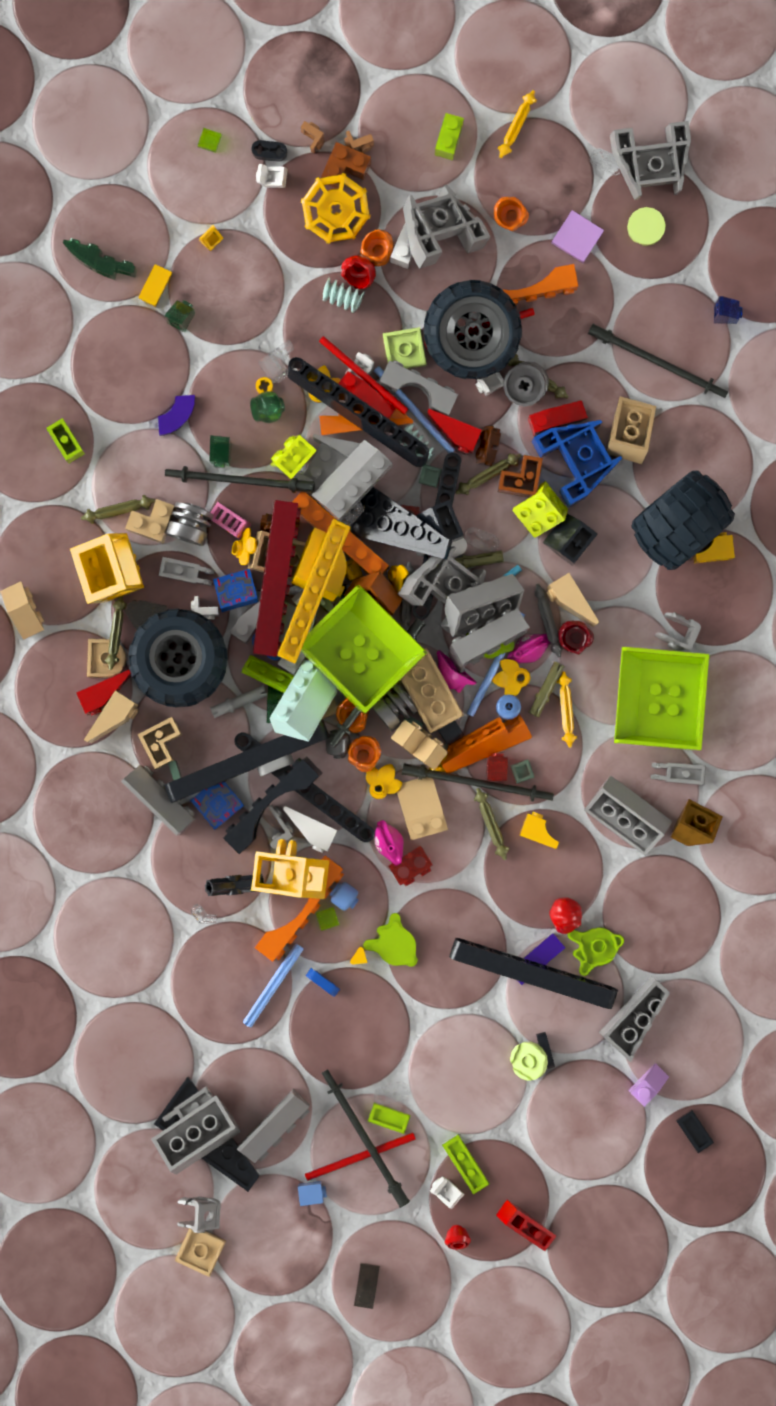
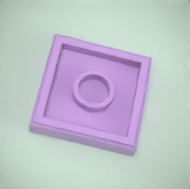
M572 210L551 243L584 263L604 230Z

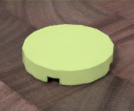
M644 207L632 213L628 221L627 230L634 242L643 246L654 245L662 238L666 225L664 217L659 211L654 208Z
M523 1042L517 1045L511 1053L510 1061L513 1064V1070L521 1079L527 1081L535 1080L543 1076L547 1070V1055L543 1048L534 1042Z

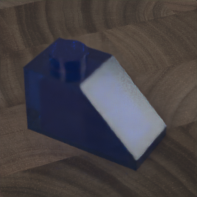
M719 296L714 304V323L737 324L743 314V308L739 307L740 301Z

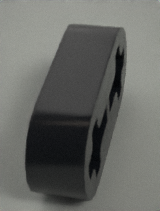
M257 140L251 147L253 156L259 160L280 162L287 157V148L280 142ZM259 146H262L264 150L268 151H262L261 154H258L257 150L255 149H258ZM278 148H281V151L284 153L276 156V152L271 151H277Z
M546 1032L536 1034L538 1045L543 1048L547 1055V1069L554 1068L555 1064Z

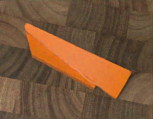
M398 409L389 418L397 425L413 423L410 417L406 414L403 415ZM339 413L338 416H319L322 435L362 430Z
M520 714L513 719L506 720L504 723L498 717L451 744L447 749L448 755L444 761H441V765L446 773H452L532 738V735Z

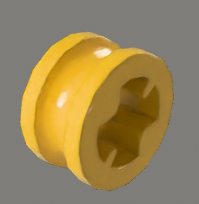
M267 377L258 379L256 382L257 392L264 396L269 395L273 390L272 381ZM262 382H265V384L269 383L267 391L259 389Z

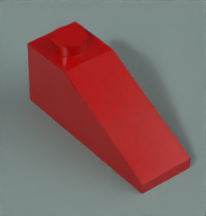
M348 371L338 383L388 419L396 411L393 405L364 380Z
M582 400L545 409L528 417L534 437L550 428L564 427L588 419Z
M428 409L427 416L448 440L458 448L457 451L466 455L468 453L473 454L482 430Z
M130 670L76 692L85 714L94 716L101 713V709L106 706L115 691L118 692L132 676Z
M508 1199L496 1214L506 1226L543 1251L547 1250L556 1237L553 1232Z

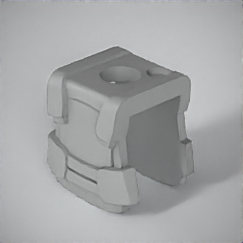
M675 612L665 613L664 617L688 627L683 642L663 633H656L655 637L667 642L668 647L677 651L678 649H692L700 632L701 625L693 619L687 620L684 616Z
M202 1196L183 1197L178 1200V1204L195 1207V1221L178 1222V1226L191 1228L195 1233H205V1230L219 1229L221 1209L219 1200ZM209 1211L210 1219L205 1221L204 1214Z

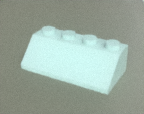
M304 659L269 718L276 733L308 742L338 692V689L311 661Z

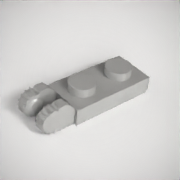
M162 557L159 576L211 586L212 581L200 579L198 574L200 571L211 575L214 574L215 570L201 567L199 564Z
M652 763L651 767L667 769L666 776L653 774L651 779L666 780L665 782L705 785L706 766Z
M206 1086L176 1106L173 1111L162 1119L164 1122L168 1121L176 1114L182 1119L214 1096Z

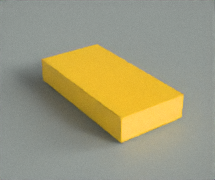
M155 264L138 298L156 307L172 276V272Z

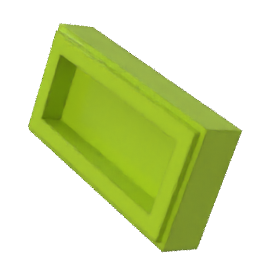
M374 1102L368 1122L404 1134L410 1115Z

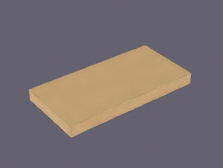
M425 648L428 653L401 681L431 734L464 716L428 648Z

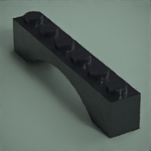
M308 757L304 759L298 758L291 765L293 769L289 773L285 771L278 778L280 782L276 786L272 784L265 791L267 795L263 799L259 797L252 804L254 808L250 812L246 810L239 816L240 822L237 825L233 823L225 830L227 834L223 839L238 854H241L257 838L260 819L273 800L284 793L308 788L323 774Z

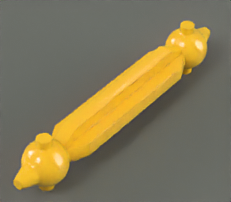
M534 90L523 96L524 103L519 107L504 138V144L498 146L500 158L512 152L510 146L515 142L530 112V105L537 102Z
M562 671L561 677L557 680V684L561 685L559 692L562 725L566 733L562 737V741H565L568 747L572 748L573 742L577 739V736L572 733L574 730L571 690L568 686L572 679L566 675L565 671Z

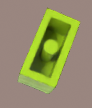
M448 113L445 114L435 147V156L453 160L463 128L464 118Z
M63 418L46 428L69 464L85 454Z

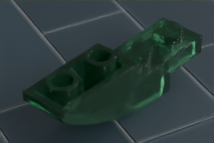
M72 238L69 241L63 240V244L69 253L93 272L115 280L117 273L136 277L137 269L133 266L132 262L126 260L118 262L115 261V258L104 255L103 258L101 249L95 244H80L79 240Z

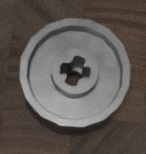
M529 361L522 362L509 370L505 376L504 391L508 399L514 404L524 407L530 406L544 397L548 390L549 379L546 371L539 364ZM524 382H529V386H525Z

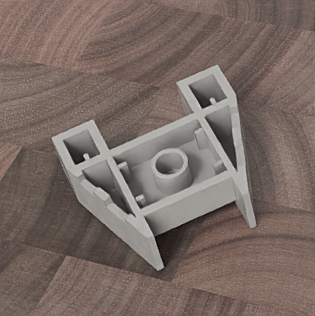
M689 121L670 123L665 128L667 143L635 147L633 128L614 130L610 134L613 157L634 200H638L642 196L641 187L673 184L674 195L682 191L688 150L691 143Z
M447 184L443 186L437 198L416 203L413 196L410 195L403 206L410 251L419 269L436 264L442 254L437 241L458 235L468 254L483 249L490 239V235L482 220L478 216L474 217L469 211L470 208L466 204L463 205L455 197L456 194Z
M314 434L313 440L321 445L304 475L297 472L294 477L298 478V480L315 481L316 491L361 443ZM347 515L341 520V522L345 521Z
M451 546L447 560L434 556L429 558L406 579L398 595L411 605L423 606L431 593L446 605L447 597L450 594L483 584L486 570L473 569L470 572L452 558L456 547ZM445 616L440 627L450 633L447 617Z
M285 600L284 603L287 604L286 615H282L281 622L285 623L283 634L279 635V642H283L296 607ZM260 601L242 614L229 632L246 645L256 631ZM318 610L315 614L309 632L314 628ZM301 651L296 663L281 658L278 666L295 676L306 656Z

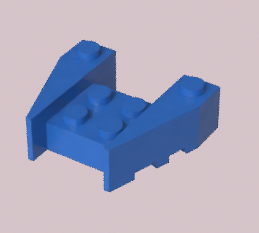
M601 420L550 428L535 436L531 441L540 458L559 449L572 472L575 481L563 486L559 491L568 508L584 500L622 459L619 456L611 460L595 429L602 424Z

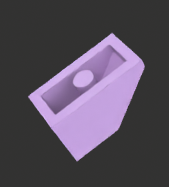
M655 1063L628 1091L645 1107L660 1091L669 1076Z

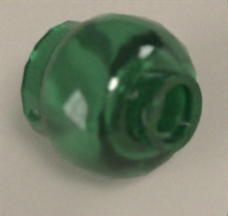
M264 391L251 398V413L256 422L274 423L281 418L282 412L285 411L283 399L275 392Z

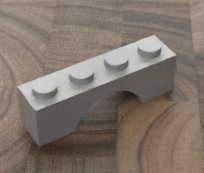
M398 361L388 362L379 381L381 386L393 393L406 386L417 387L427 396L429 409L446 416L449 415L458 394L454 393V389L448 386L442 387L438 385L436 380L432 378L426 379L420 376V372L414 369L408 370Z

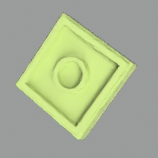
M420 327L383 333L387 362L398 361L406 369L427 366Z

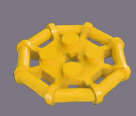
M345 173L316 178L304 198H301L306 223L305 228L314 232L328 244L347 239L354 240L360 229L371 217L366 188H362L347 177ZM340 183L338 189L326 190L324 186ZM344 184L355 191L356 194L351 196L343 190ZM321 188L323 194L321 195L319 200L317 202L312 201L313 197ZM358 198L360 199L361 212L355 210L354 200ZM339 204L341 211L339 213H332L333 209L331 206ZM310 206L317 208L318 217L314 220L312 219ZM355 216L360 217L351 229L349 227L350 222ZM319 222L323 223L325 226L329 228L328 233L322 230L316 224H318ZM342 227L347 230V232L333 234V230Z

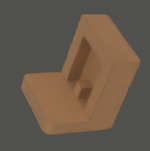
M304 121L301 125V133L314 140L310 150L312 153H315L325 143V140H323L324 133L313 122L307 123Z
M346 131L344 142L347 147L365 153L374 146L371 134L353 140L350 131Z

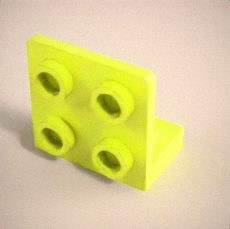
M301 435L290 436L283 444L285 448L282 451L278 450L271 457L273 461L270 465L278 467L290 479L296 475L317 451Z
M544 481L539 484L535 495L513 507L512 511L531 535L536 538L563 522L568 508L549 484Z

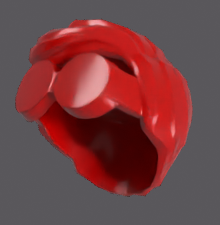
M354 255L345 259L342 263L341 276L354 288L366 289L372 285L376 277V270L370 259Z
M562 897L556 899L549 912L550 918L557 932L561 934L571 933L581 926L582 908L579 903L571 898Z

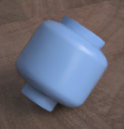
M504 695L496 703V712L503 719H513L520 713L521 703L514 695Z
M338 882L330 893V896H332L331 902L343 911H346L349 907L353 909L359 901L356 898L358 891L347 882L341 884Z

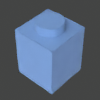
M321 1181L298 1184L300 1206L321 1204L324 1202V1198L327 1197L326 1186H322Z

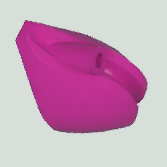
M527 634L520 637L515 643L514 650L508 654L506 659L514 660L517 663H532L539 660L550 644L547 634Z
M437 651L438 668L449 689H455V691L460 693L467 684L475 685L477 683L465 671L459 673L452 660L442 651Z
M384 820L377 822L375 831L377 851L395 865L402 863L404 842L401 833Z

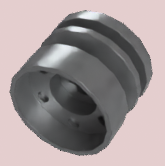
M176 502L174 508L182 512H172V515L178 518L179 521H169L166 534L187 543L204 546L208 534L200 530L201 526L210 527L211 524L203 519L212 520L214 515L200 506Z
M397 684L392 688L393 691L391 693L388 691L385 694L386 697L381 698L372 707L392 732L401 725L398 717L400 714L407 719L410 718L405 711L407 708L413 714L417 712L410 696Z

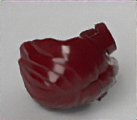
M566 621L558 631L560 645L570 653L580 655L594 640L593 632L581 621Z

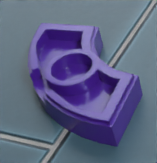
M195 395L176 396L172 409L166 414L158 416L159 436L171 434L179 430L187 422L195 406Z

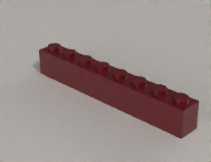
M281 500L274 501L252 654L276 657L282 642H279V635L283 634L285 623L281 621L282 615H286L287 604L284 603L285 596H289L290 591L287 579L292 576L293 566L290 565V558H294L296 548L292 544L293 538L297 539L298 527H295L296 519H300L301 508H298V503Z

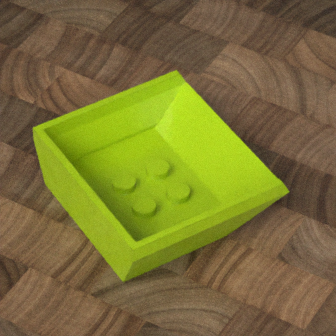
M357 585L307 634L301 649L302 653L358 710L365 714L428 653L360 585Z
M622 647L614 743L701 751L709 654Z

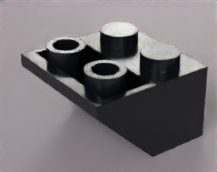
M450 500L416 515L449 538L452 543L464 538Z
M567 513L565 520L555 526L543 541V544L573 566L598 533Z

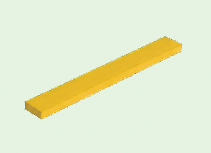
M335 519L331 521L277 656L292 663L297 662L350 526Z

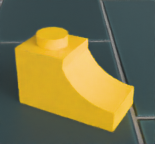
M721 532L711 541L706 551L693 556L694 563L734 559L733 536L727 535V532Z
M532 812V815L527 814L519 836L557 849L559 842L548 834L545 827L546 820L542 819L543 815Z

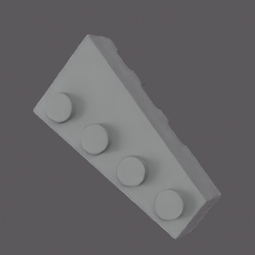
M518 608L513 611L509 609L501 614L502 617L498 619L492 618L485 623L484 627L480 629L476 627L468 632L469 635L465 637L459 636L452 641L448 655L459 673L465 671L464 667L469 663L475 665L480 662L484 654L491 655L501 648L500 645L502 643L506 646L528 632L529 626Z
M651 976L599 1033L631 1062L670 992Z

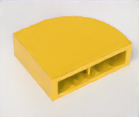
M315 527L310 532L291 581L292 584L303 589L305 588L327 534L326 532ZM342 550L323 595L324 598L330 601H334L337 596L340 597L344 590L342 584L346 575V559Z

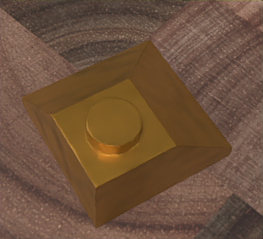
M688 799L670 837L686 846L713 843L723 816Z

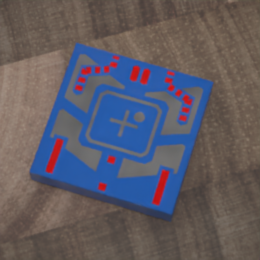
M250 569L213 579L222 612L259 602Z
M225 781L201 791L190 800L214 830L245 806Z

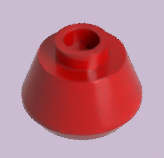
M454 1225L447 1231L445 1245L453 1250L464 1249L471 1243L467 1230L462 1228L461 1225Z

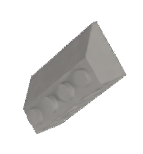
M364 440L312 496L338 521H341L391 469L392 462L377 448Z
M513 574L501 576L496 580L484 582L481 585L450 594L447 597L444 609L451 636L456 637L468 633L476 627L482 628L488 620L502 617L501 614L505 611L519 609L525 589Z
M139 765L121 782L176 836H180L195 821L193 817L195 813L188 806L184 808L179 803L181 800L171 803L164 787L165 783L161 779L155 780L152 777L154 773L147 766L143 768Z
M611 775L584 809L585 812L645 856L665 835L672 823L669 818Z
M293 1088L239 1144L237 1150L254 1163L258 1159L262 1161L269 1154L267 1150L271 1146L275 1148L282 1141L281 1135L285 1131L289 1133L296 1126L294 1122L298 1118L302 1120L310 1112L308 1110L310 1104Z
M216 1095L151 1140L170 1172L177 1175L240 1133L241 1130L230 1112Z

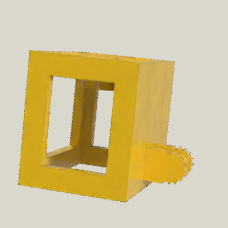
M109 533L70 549L87 604L109 602L144 588L139 572L140 567L136 563V555L133 554L127 533Z
M285 839L278 840L276 853L256 852L252 891L301 898L325 899L329 860L296 856L297 843L293 840L288 843L286 853L287 843ZM262 860L275 861L272 884L259 883Z

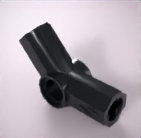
M260 874L259 883H264L262 874ZM253 875L225 876V878L207 880L205 884V892H207L208 896L225 894L229 896L257 891L251 890Z

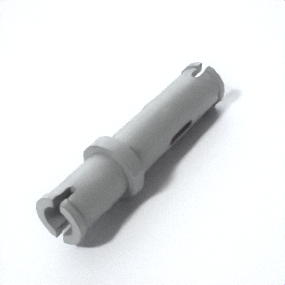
M262 685L235 698H227L225 702L210 707L214 718L228 712L233 713L235 709L267 697V693Z

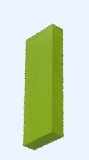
M252 655L249 656L241 673L285 693L294 678V675Z
M459 1134L442 1144L473 1195L490 1184Z

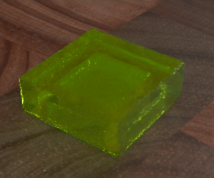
M203 128L198 147L216 153L222 134Z
M334 906L316 912L321 931L340 925Z

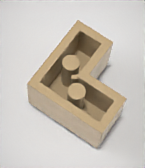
M156 499L150 517L131 511L125 529L128 532L164 544L167 536L166 530L169 521H172L174 517L172 512L176 511V508L172 504Z
M20 581L0 591L7 613L23 640L44 630L42 625L44 618L40 611L36 612L35 610L37 607L29 587L25 588Z
M171 717L138 734L155 769H159L174 761L166 743L180 737L182 733L175 719Z
M404 720L391 739L435 771L448 753L443 748L444 743L437 738L432 740V735L424 729L420 731L422 727L414 721L410 724Z

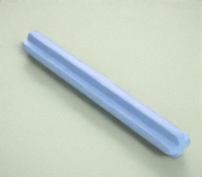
M294 944L244 1019L243 1023L248 1027L253 1026L302 953L303 947L299 944Z

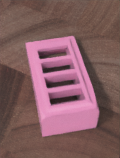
M219 502L216 503L210 512L214 515L211 521L238 539H241L243 531L251 526L248 521ZM221 509L224 510L219 519H215ZM230 514L226 522L223 524L222 522L224 521L226 516ZM234 518H236V521L234 522V524L232 525V527L229 528V526H230V524L232 523V521L234 520Z

